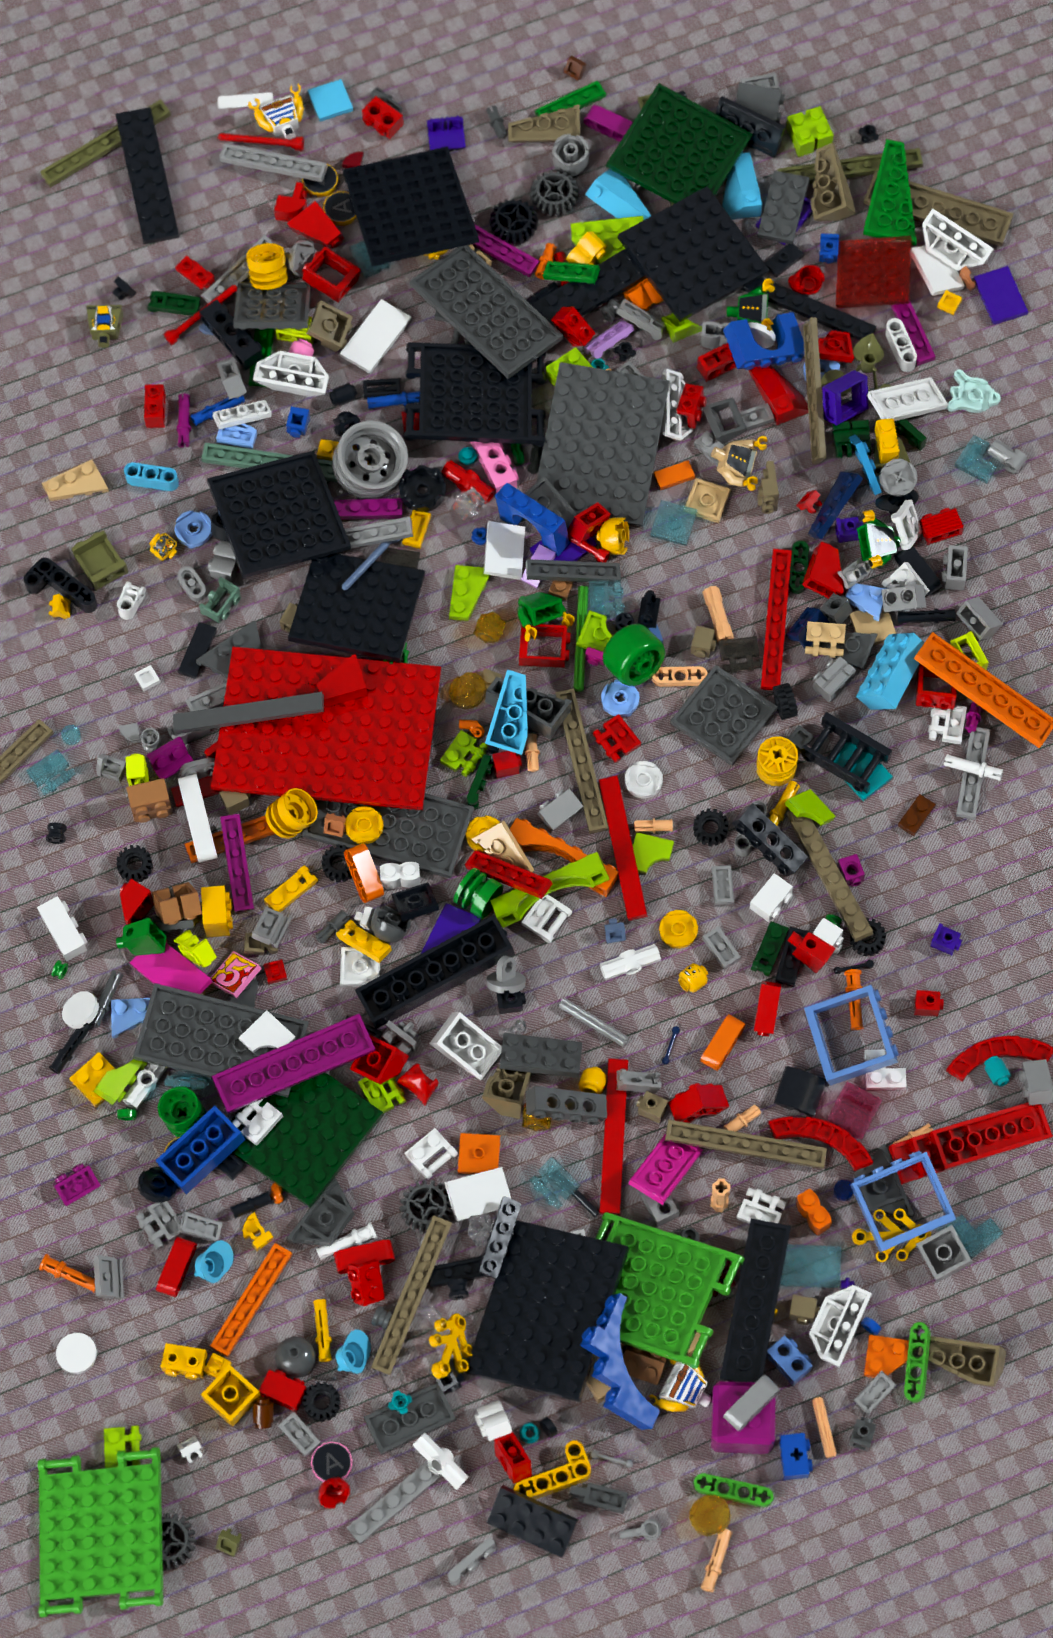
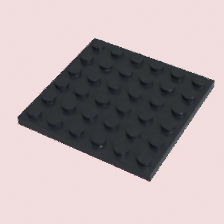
M708 186L621 232L617 237L679 322L767 275L770 271Z
M314 450L207 478L208 487L243 578L351 549L350 541Z
M337 553L313 559L291 625L288 641L400 663L424 581L425 570L375 561L348 590H343L342 584L366 559Z

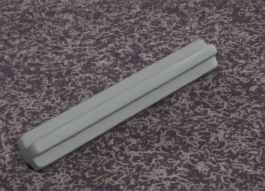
M566 998L561 1000L559 1008L621 1047H624L628 1042V1037L570 1000Z

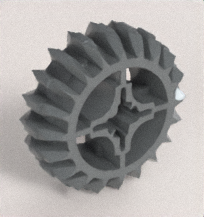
M559 169L556 173L550 170L549 174L544 171L543 176L538 175L537 180L533 181V186L530 188V198L533 206H536L537 211L542 210L543 215L548 212L550 217L553 213H556L557 217L561 212L565 215L566 210L571 211L572 206H576L579 199V188L576 180H573L572 175L567 176L566 171L560 174ZM544 189L545 196L542 197L540 193ZM566 189L569 192L567 197L564 196V191Z
M424 1179L421 1186L418 1181L415 1182L416 1188L410 1185L408 1187L410 1193L404 1191L403 1196L405 1198L400 1199V1203L403 1205L400 1207V1211L404 1212L401 1217L402 1219H407L405 1222L407 1226L412 1224L411 1228L413 1231L419 1227V1233L422 1234L424 1229H428L431 1220L428 1221V1218L433 1214L438 1215L441 1213L438 1216L439 1218L451 1221L448 1215H453V1211L450 1209L452 1207L446 1188L442 1189L441 1183L435 1186V1181L431 1180L430 1185H427V1180ZM426 1193L424 1198L415 1199L418 1195ZM433 1194L442 1200L443 1207L433 1201ZM429 1201L430 1207L424 1212V1207H426ZM410 1207H414L415 1210L421 1212V1220L412 1214Z
M166 1513V1519L162 1517V1527L169 1526L166 1532L162 1533L163 1566L166 1564L167 1570L171 1569V1564H174L176 1569L179 1568L177 1563L179 1561L185 1565L184 1557H192L188 1550L195 1551L196 1549L195 1546L190 1545L197 1542L196 1538L191 1537L195 1534V1530H189L192 1526L190 1522L184 1524L186 1521L185 1517L180 1518L178 1521V1514L176 1513L172 1519L170 1513ZM176 1527L184 1532L185 1542L175 1538ZM170 1537L173 1542L167 1546L164 1539ZM181 1548V1551L176 1555L167 1557L173 1549Z

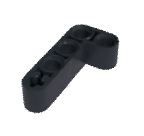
M49 558L39 559L24 575L26 589L31 594L41 592L48 584L61 595L71 600L82 611L92 613L97 609L98 604L93 591ZM46 567L49 568L47 571H42ZM59 578H63L60 582L56 581ZM31 581H37L35 584H29ZM72 589H78L76 592H70Z

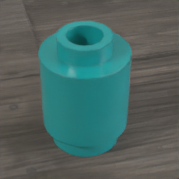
M993 1056L984 1062L985 1071L994 1086L999 1085V1087H1002L1009 1083L1011 1074L1002 1059H999L998 1056Z

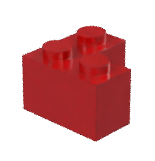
M700 1083L693 1084L688 1087L689 1090L676 1094L675 1098L668 1102L674 1120L691 1123L703 1115H717L730 1107L722 1085H713V1083L700 1085Z

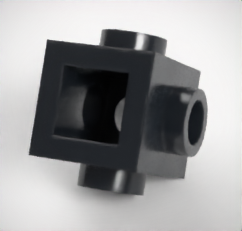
M345 411L333 419L335 424L333 428L337 436L342 437L346 430L361 421L357 415Z

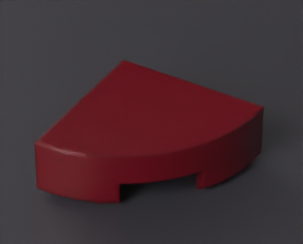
M354 152L348 155L342 163V168L361 166L364 152Z

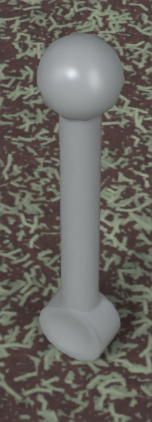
M596 1450L591 1452L592 1459L601 1458L624 1464L627 1468L633 1465L631 1460L625 1461L599 1454Z

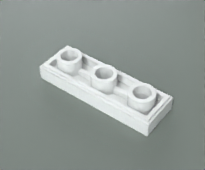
M266 400L213 412V418L219 429L270 418L272 415Z

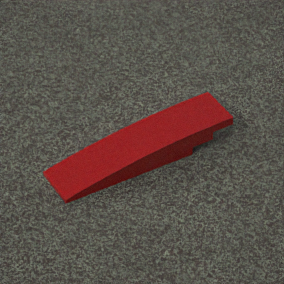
M1027 1102L936 1129L929 1133L912 1137L909 1140L892 1144L888 1148L893 1162L901 1158L902 1161L910 1159V1154L920 1151L921 1154L927 1152L936 1174L1052 1138L1053 1135L1042 1105H1029ZM922 1162L897 1172L901 1185L928 1177Z

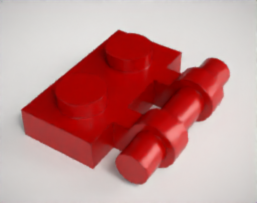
M619 714L603 724V728L606 730L604 733H601L598 729L592 733L596 738L597 744L605 749V754L608 758H612L615 763L621 759L617 754L619 751H622L626 756L641 746L640 740ZM609 738H612L616 743L614 746H611L607 741Z

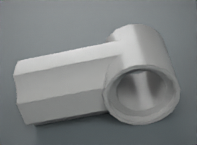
M998 439L991 444L987 452L1001 462L1004 468L1011 474H1016L1027 461V456L1018 449L1013 450Z

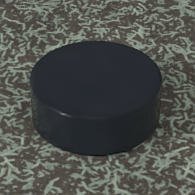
M545 1417L539 1421L541 1428L549 1438L557 1435L558 1430L550 1418Z

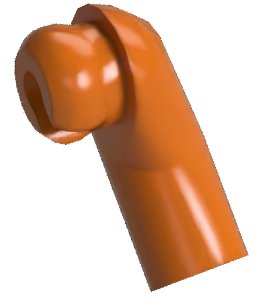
M459 720V729H469L476 738H481L484 735V728L477 720Z
M273 1183L270 1198L276 1204H280L284 1200V1196L282 1195V1188Z

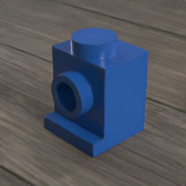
M821 233L819 262L827 264L837 263L839 234Z
M291 406L286 428L287 433H290L292 437L299 438L301 435H306L310 421L309 409Z

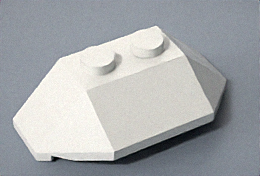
M934 209L931 210L922 223L926 250L956 271L961 270L965 266L971 268L983 265L993 251L992 247Z
M278 351L258 361L253 376V381L272 390L308 397L325 395L329 375L316 357L285 351Z
M666 368L661 379L670 381L661 433L666 437L681 441L693 431V428H688L687 416L677 414L676 412L686 383L683 380L682 373Z
M851 1285L846 1289L825 1297L809 1333L821 1360L840 1367L872 1293Z

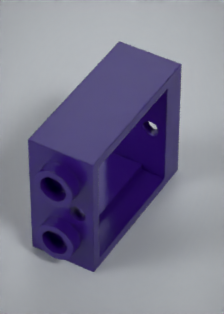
M853 370L822 387L824 420L837 426L868 409V378L866 375ZM851 387L852 400L841 406V392Z

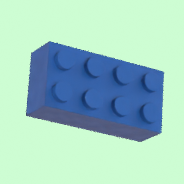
M214 1106L155 1161L187 1195L246 1139L242 1132Z

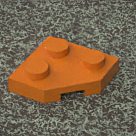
M869 1334L864 1376L874 1378L881 1370L889 1376L896 1369L907 1363L909 1340Z

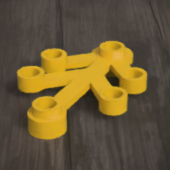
M901 1208L896 1209L893 1213L895 1220L902 1221L910 1230L923 1225H916L906 1216L905 1210ZM878 1209L873 1213L874 1220L881 1222L889 1230L887 1232H879L882 1240H888L907 1232L902 1231L887 1218L883 1210ZM897 1211H901L903 1213L902 1218L896 1217ZM877 1212H881L883 1214L882 1219L876 1218ZM856 1229L851 1236L852 1241L856 1245H863L867 1241L874 1240L871 1232H866L864 1229ZM931 1231L925 1233L923 1238L917 1236L911 1239L903 1249L896 1252V1259L900 1262L907 1260L908 1254L914 1249L916 1244L930 1237ZM858 1233H862L864 1235V1239L862 1241L857 1239L856 1236ZM896 1246L883 1251V1253L885 1254L884 1260H880L878 1258V1254L880 1253L878 1251L875 1255L876 1260L881 1263L885 1262L888 1259V1255L890 1254V1252ZM899 1252H904L906 1257L900 1259L898 1257Z
M456 1313L448 1321L444 1318L436 1320L434 1326L438 1332L447 1329L451 1332L450 1335L441 1336L436 1333L429 1337L432 1347L446 1344L441 1361L432 1365L431 1369L434 1377L441 1379L448 1376V1373H450V1365L448 1363L452 1353L457 1372L463 1373L469 1368L468 1363L462 1359L461 1355L464 1358L472 1356L471 1351L473 1347L467 1344L465 1338V1319ZM457 1337H458V1340H459V1343H460V1346H461L460 1350H459V1346H458V1343H457Z

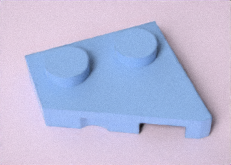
M856 583L848 589L846 598L850 601L849 604L856 606L863 613L868 612L873 616L874 620L879 621L883 609L881 590L886 588Z

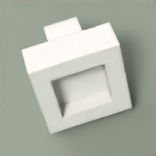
M365 907L364 913L356 912L354 918L359 920L358 924L368 933H373L370 921L375 910L371 907Z
M196 1436L177 1445L183 1458L186 1457L189 1463L192 1462L190 1455L193 1452H196L200 1458L202 1457L200 1451L202 1447Z

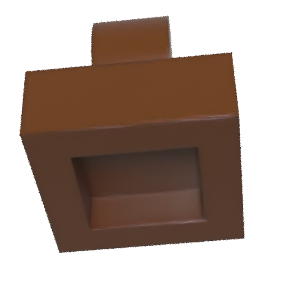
M571 55L568 57L563 72L578 81L582 78L587 64Z

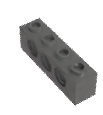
M534 1086L526 1091V1115H533L534 1118L538 1119L550 1117L554 1121L566 1119L570 1120L571 1123L583 1121L588 1122L589 1125H598L607 1118L606 1095Z

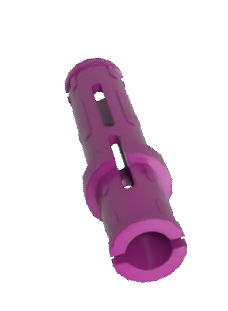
M183 393L184 398H182V394L178 396L179 414L176 430L178 432V446L185 448L184 443H186L187 448L190 446L189 433L191 432L190 395Z

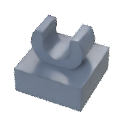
M616 918L609 919V924L604 925L606 943L625 941L624 922L617 923Z

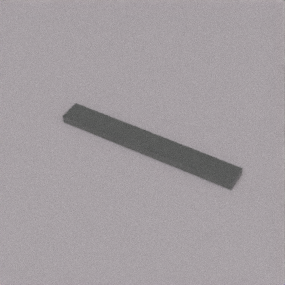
M317 692L173 714V732L180 734L324 712V694Z

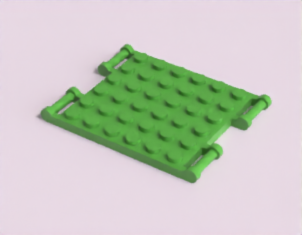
M605 1212L595 1239L603 1240L610 1224L614 1223L606 1241L629 1247L615 1293H621L627 1297L621 1317L620 1343L697 1369L705 1344L713 1333L712 1329L700 1325V1322L714 1291L729 1296L730 1286L739 1265L743 1264L744 1258L741 1255ZM727 1260L732 1261L723 1284L718 1283ZM696 1332L700 1333L701 1335L692 1356H686Z
M159 1447L134 1452L118 1451V1467L81 1471V1458L79 1455L67 1459L38 1460L40 1617L70 1612L82 1614L83 1598L120 1594L119 1606L121 1610L143 1605L163 1606L161 1458ZM152 1458V1464L127 1466L128 1460ZM73 1467V1472L48 1474V1469ZM155 1591L154 1596L129 1598V1593ZM74 1599L73 1604L49 1606V1601Z

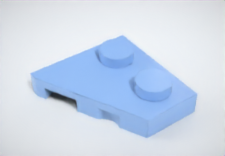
M245 423L219 429L216 443L253 449L257 430Z
M150 998L111 1000L112 1038H117L128 1029L130 1031L137 1027L138 1024L143 1023Z

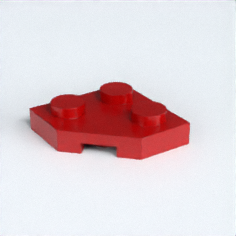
M832 330L823 339H818L820 359L847 363L853 362L854 354L850 333Z

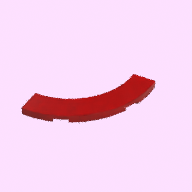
M1019 1036L994 1037L978 1042L960 1053L947 1067L946 1072L963 1082L971 1071L993 1056H998L999 1058L1021 1057L1033 1061L1046 1059L1048 1062L1053 1055V1047L1036 1039Z
M793 1116L768 1121V1126L774 1139L804 1137L824 1142L839 1151L848 1160L854 1171L873 1165V1160L864 1146L853 1138L848 1131L831 1122L813 1117L793 1118Z

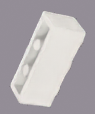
M57 896L37 907L41 918L66 962L87 951L85 944L88 942L83 933H78L76 928L79 926L75 918L69 917L67 912L70 910L65 901L61 902Z

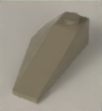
M834 143L817 149L814 169L816 176L815 182H813L814 195L811 198L814 220L840 221L856 214L852 195Z
M499 1065L494 1075L490 1076L487 1080L482 1099L500 1115L520 1119L532 1073L499 1069Z
M930 1336L928 1361L973 1384L989 1387L996 1385L1003 1372L1006 1351L1001 1346ZM919 1347L918 1355L921 1357L924 1351L922 1347Z

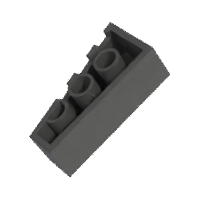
M496 677L486 690L485 702L495 708L504 679ZM531 687L530 689L526 688L527 726L546 738L551 739L570 713L572 700L566 698L565 700L556 698V695L550 693L548 695L543 694Z

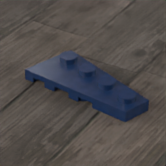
M840 471L808 532L812 538L823 539L863 480L859 474Z

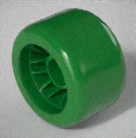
M631 624L617 631L610 638L603 651L605 667L626 686H637L649 680L659 670L665 658L663 643L642 624Z

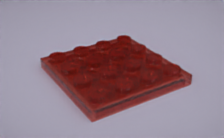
M899 236L839 241L836 308L910 304L912 237Z

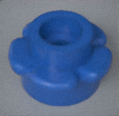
M480 527V529L475 528L472 531V541L477 545L486 544L487 529Z

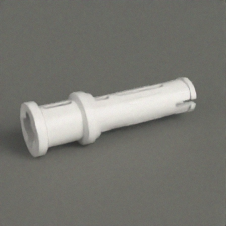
M368 1222V1225L360 1229H352L350 1234L336 1239L331 1246L316 1248L320 1260L334 1255V1252L354 1245H362L363 1242L372 1238L377 1239L371 1222Z

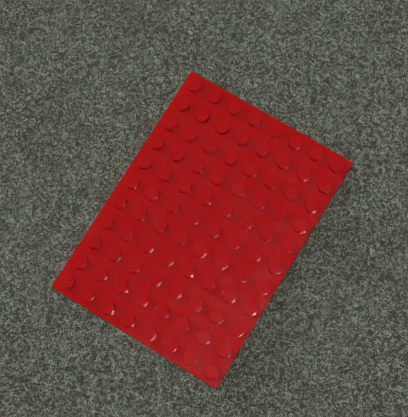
M232 647L223 707L315 693L314 691H318L317 683L348 658ZM357 659L366 685L367 696L326 707L324 712L220 727L211 790L281 797L288 790L298 788L307 792L313 800L423 810L441 666L398 662L390 664L389 661Z

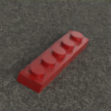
M477 850L473 852L464 864L468 870L477 868L480 870V874L485 873L488 878H493L498 882L540 899L544 897L552 886V882L548 878Z

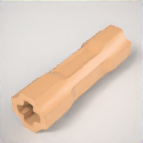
M710 586L704 589L702 593L713 622L716 640L720 644H726L732 641L734 636L723 607L720 589L717 586Z
M718 1179L712 1185L710 1206L715 1212H723L725 1208H728L730 1184L725 1179Z

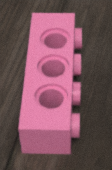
M470 442L477 453V458L492 488L495 489V494L506 483L517 488L519 477L516 470L511 469L510 458L508 455H504L502 443ZM500 470L505 471L502 474L497 473Z

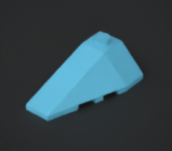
M750 152L741 154L727 178L722 206L732 220L761 216L762 202Z
M608 169L595 179L585 194L616 218L643 216L645 220L651 217V214L638 198L639 196L632 189L628 180L611 169Z
M507 669L485 744L522 755L528 737L526 675Z

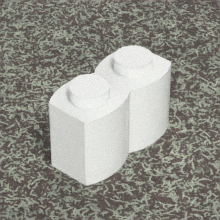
M405 862L400 865L395 863L381 865L380 879L383 888L396 889L400 886L412 888L421 885L419 864L416 862Z
M500 1400L476 1408L477 1414L474 1417L483 1437L487 1436L488 1440L491 1441L512 1433L508 1417Z

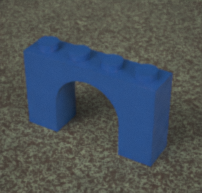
M794 312L778 314L772 320L773 325L771 327L776 335L777 350L765 349L755 341L747 319L731 321L723 329L737 370H751L758 366L765 368L771 364L782 365L790 361L797 363L803 359L802 357L805 355L804 339Z
M506 483L495 495L500 519L507 524L518 525L525 518L540 533L543 546L554 551L556 556H559L570 544L566 522L560 516L509 483Z

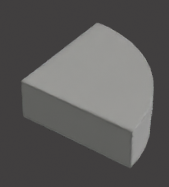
M138 723L118 726L123 737L133 743H141Z

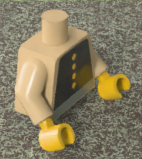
M760 436L757 441L754 439L732 441L722 449L718 447L713 449L711 457L719 460L717 471L722 474L728 484L740 487L747 486L750 491L756 489L755 484H758V478L751 476L757 454L755 447L765 450L767 445L760 443L767 442V437Z

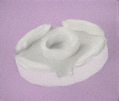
M748 323L753 338L761 347L770 348L774 345L776 335L772 330L768 331L767 327L763 324Z
M638 761L626 771L625 786L634 797L640 799L653 797L660 791L663 785L662 772H660L658 766L649 761Z
M88 991L74 994L63 1007L62 1019L73 1029H80L84 1027V1024L91 1023L99 1009L97 998Z
M72 1333L65 1336L59 1342L56 1349L58 1364L63 1370L73 1374L87 1372L93 1367L97 1357L95 1343L89 1336L83 1333Z

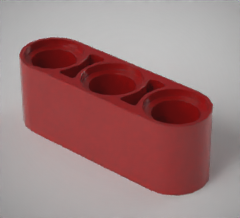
M180 1237L175 1239L158 1280L156 1291L175 1298L177 1297L195 1254L197 1243Z
M380 1240L334 1252L338 1274H347L349 1271L348 1264L351 1263L359 1265L375 1259L379 1261V1266L395 1261L391 1240Z

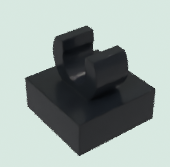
M119 276L113 281L118 287L112 293L120 300L126 294L132 298L137 293Z

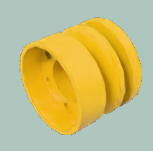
M264 243L256 245L247 251V265L249 267L250 283L253 287L261 290H271L281 287L287 282L286 258L282 246Z
M771 737L760 745L756 769L759 778L763 782L771 786H782L794 778L798 763V750L795 744L784 737Z
M293 788L272 802L267 807L265 815L270 829L281 838L290 839L314 823L317 819L318 810L315 801L307 792L302 789Z

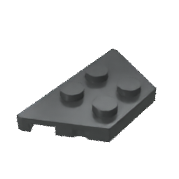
M252 621L196 659L197 665H204L211 668L212 672L222 674L228 678L232 647L262 649L256 622Z
M885 1144L881 1145L879 1150L871 1156L873 1165L859 1169L854 1174V1178L863 1174L865 1177L873 1175V1170L882 1166L884 1170L892 1167L890 1164L892 1160ZM897 1172L860 1187L870 1213L881 1209L886 1215H893L896 1209L901 1208L905 1210L906 1216H914ZM897 1211L896 1216H903V1213Z
M335 1178L289 1234L287 1239L290 1243L331 1246L354 1217L355 1213Z

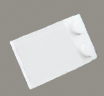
M452 1012L429 1043L445 1057L479 1080L483 1079L500 1056L502 1050L501 1045L460 1012Z

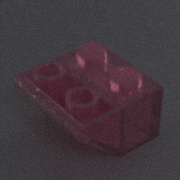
M847 1081L827 1121L843 1128L850 1135L862 1141L881 1108L882 1100Z

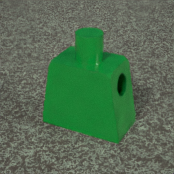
M146 918L125 925L123 927V936L116 938V945L119 949L127 948L136 956L165 953L166 935L150 918Z

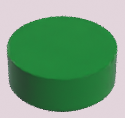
M133 1109L117 1110V1118L125 1121L136 1120L137 1111Z

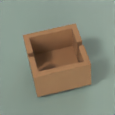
M164 778L126 787L135 822L144 823L152 818H165L169 814H173Z
M189 882L172 886L174 893L172 898L168 887L151 892L155 912L164 924L173 925L178 923V920H181V918L192 920L197 918V915L202 914L198 892Z

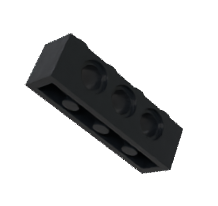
M216 299L199 311L202 323L245 370L263 358V348L257 340L254 341L251 338L250 332L247 329L234 328V316L232 317L229 314L225 304H220Z
M753 803L746 806L732 822L736 831L744 835L754 848H758L763 853L766 860L772 862L777 867V870L787 877L794 874L808 858ZM753 824L757 827V832L753 829ZM766 838L770 839L771 845L767 843ZM780 851L785 854V859L781 856Z

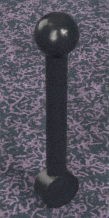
M868 960L863 964L843 968L835 967L834 973L840 974L846 970L863 967L872 968L874 962Z

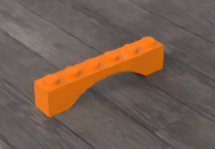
M516 818L510 827L511 833L523 852H549L561 856L571 863L587 856L580 848L569 846L563 839L552 837L542 828L537 829L528 820ZM604 864L610 880L592 888L589 887L605 897L608 896L618 879L617 869L610 864Z

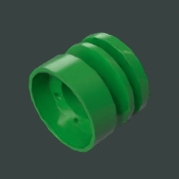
M472 868L460 882L453 902L457 905L461 904L464 909L472 904L470 912L478 918L484 919L493 909L490 900L502 894L504 885L493 878H490L485 883L487 875L485 873L480 874V870L477 868Z
M178 1086L169 1089L162 1095L157 1107L160 1118L176 1137H181L206 1114L205 1108L195 1093L187 1087Z

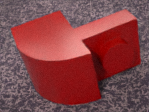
M296 182L293 197L278 195L274 208L275 220L289 222L307 208V191L304 190V183Z

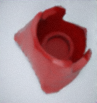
M804 265L788 278V285L793 291L802 295L816 294L823 286L825 276L818 266Z
M418 1063L414 1064L397 1080L398 1084L403 1085L414 1093L424 1106L427 1105L428 1100L439 1084L438 1079L431 1080L428 1078Z

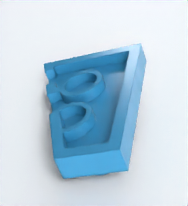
M856 434L849 437L850 442L857 449L855 454L860 464H863L862 470L874 495L882 493L880 478L875 476L873 471L876 469V466L872 459L869 460L867 455L869 449L866 442L862 443Z

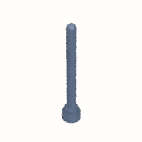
M401 539L381 543L342 584V589L348 590L391 544L398 543Z

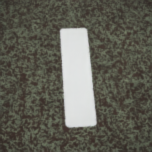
M273 93L218 96V108L248 107L249 101L252 106H256L254 98L260 101V106L273 102Z

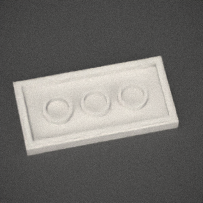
M381 299L340 352V357L371 374L411 322L412 317Z
M931 377L869 391L867 394L882 420L892 418L895 421L947 409L949 405Z

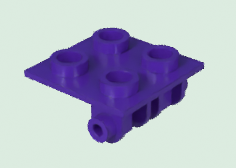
M457 115V117L448 118L446 116V118H430V120H427L430 150L447 146L449 150L466 148L463 117Z

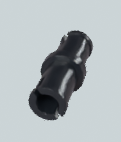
M267 1191L264 1194L252 1199L249 1197L247 1201L231 1206V1210L236 1219L249 1212H257L256 1209L273 1202Z

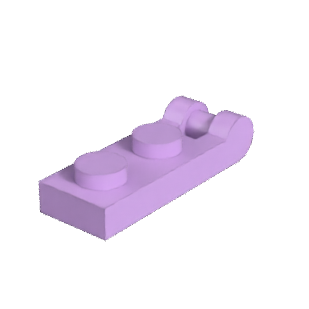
M621 320L586 344L584 352L594 358H600L605 350L612 348L615 343L628 337L634 331L633 325Z

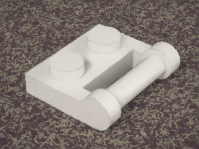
M905 500L899 510L891 515L892 522L895 523L901 540L900 546L902 550L910 549L922 533L913 501Z
M904 562L890 577L882 582L886 589L888 585H892L896 581L901 587L905 586L906 582H916L917 585H924L925 595L930 591L909 562Z
M546 895L533 905L521 922V925L540 936L545 942L551 943L554 939L553 935L564 920L570 917L573 912L553 897ZM557 909L561 913L546 932L542 928Z
M436 1128L405 1152L408 1160L427 1180L449 1159L455 1158L458 1155L455 1148L446 1141ZM443 1148L447 1151L429 1167H424V1164Z

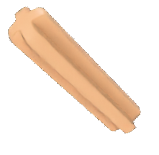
M816 1397L812 1399V1404L826 1458H832L836 1456V1450L824 1400L822 1397Z

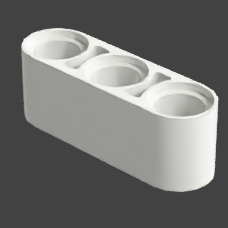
M892 318L887 322L886 338L900 369L904 372H911L916 365V351L903 322L898 318Z

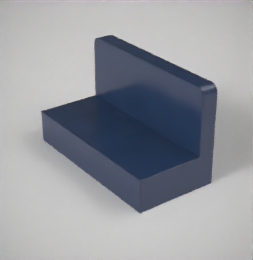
M807 607L786 633L789 640L799 641L804 649L806 646L811 647L812 642L806 641L807 621L830 623L818 608Z

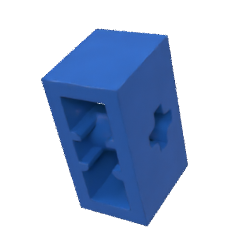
M805 1433L780 1435L779 1445L783 1479L809 1478V1472H813L812 1460L808 1459L807 1451H810V1441L805 1439ZM795 1452L800 1456L797 1461H795V1457H792Z

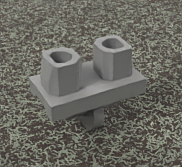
M860 557L837 573L842 578L845 589H849L872 571L868 560L862 562Z
M390 1020L387 1022L386 1030L382 1035L384 1042L391 1044L395 1039L399 1040L400 1043L396 1048L406 1054L410 1051L415 1052L418 1048L416 1046L417 1041L413 1039L417 1033L412 1030L414 1028L412 1022L405 1025L401 1021L398 1027Z

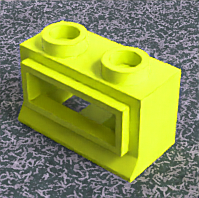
M972 631L950 641V645L961 653L963 651L960 645L968 644L973 656L977 660V664L987 670L989 662Z
M191 930L183 932L173 940L179 944L178 948L182 955L198 966L207 967L217 958L208 940L205 938L198 943V937L193 935Z

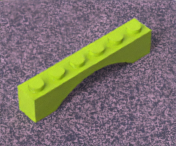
M598 852L589 854L578 861L569 863L567 866L543 876L552 882V886L544 896L562 888L572 886L592 888L610 880ZM514 889L490 901L498 921L505 928L520 921L530 907L540 898Z
M133 1059L120 1068L107 1071L93 1092L112 1105L116 1100L120 1102L126 1094L124 1091L127 1085L132 1086L137 1079L135 1073L138 1069L143 1070L147 1062Z

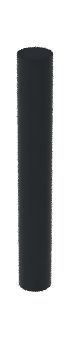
M558 1170L552 1174L593 1217L600 1213Z

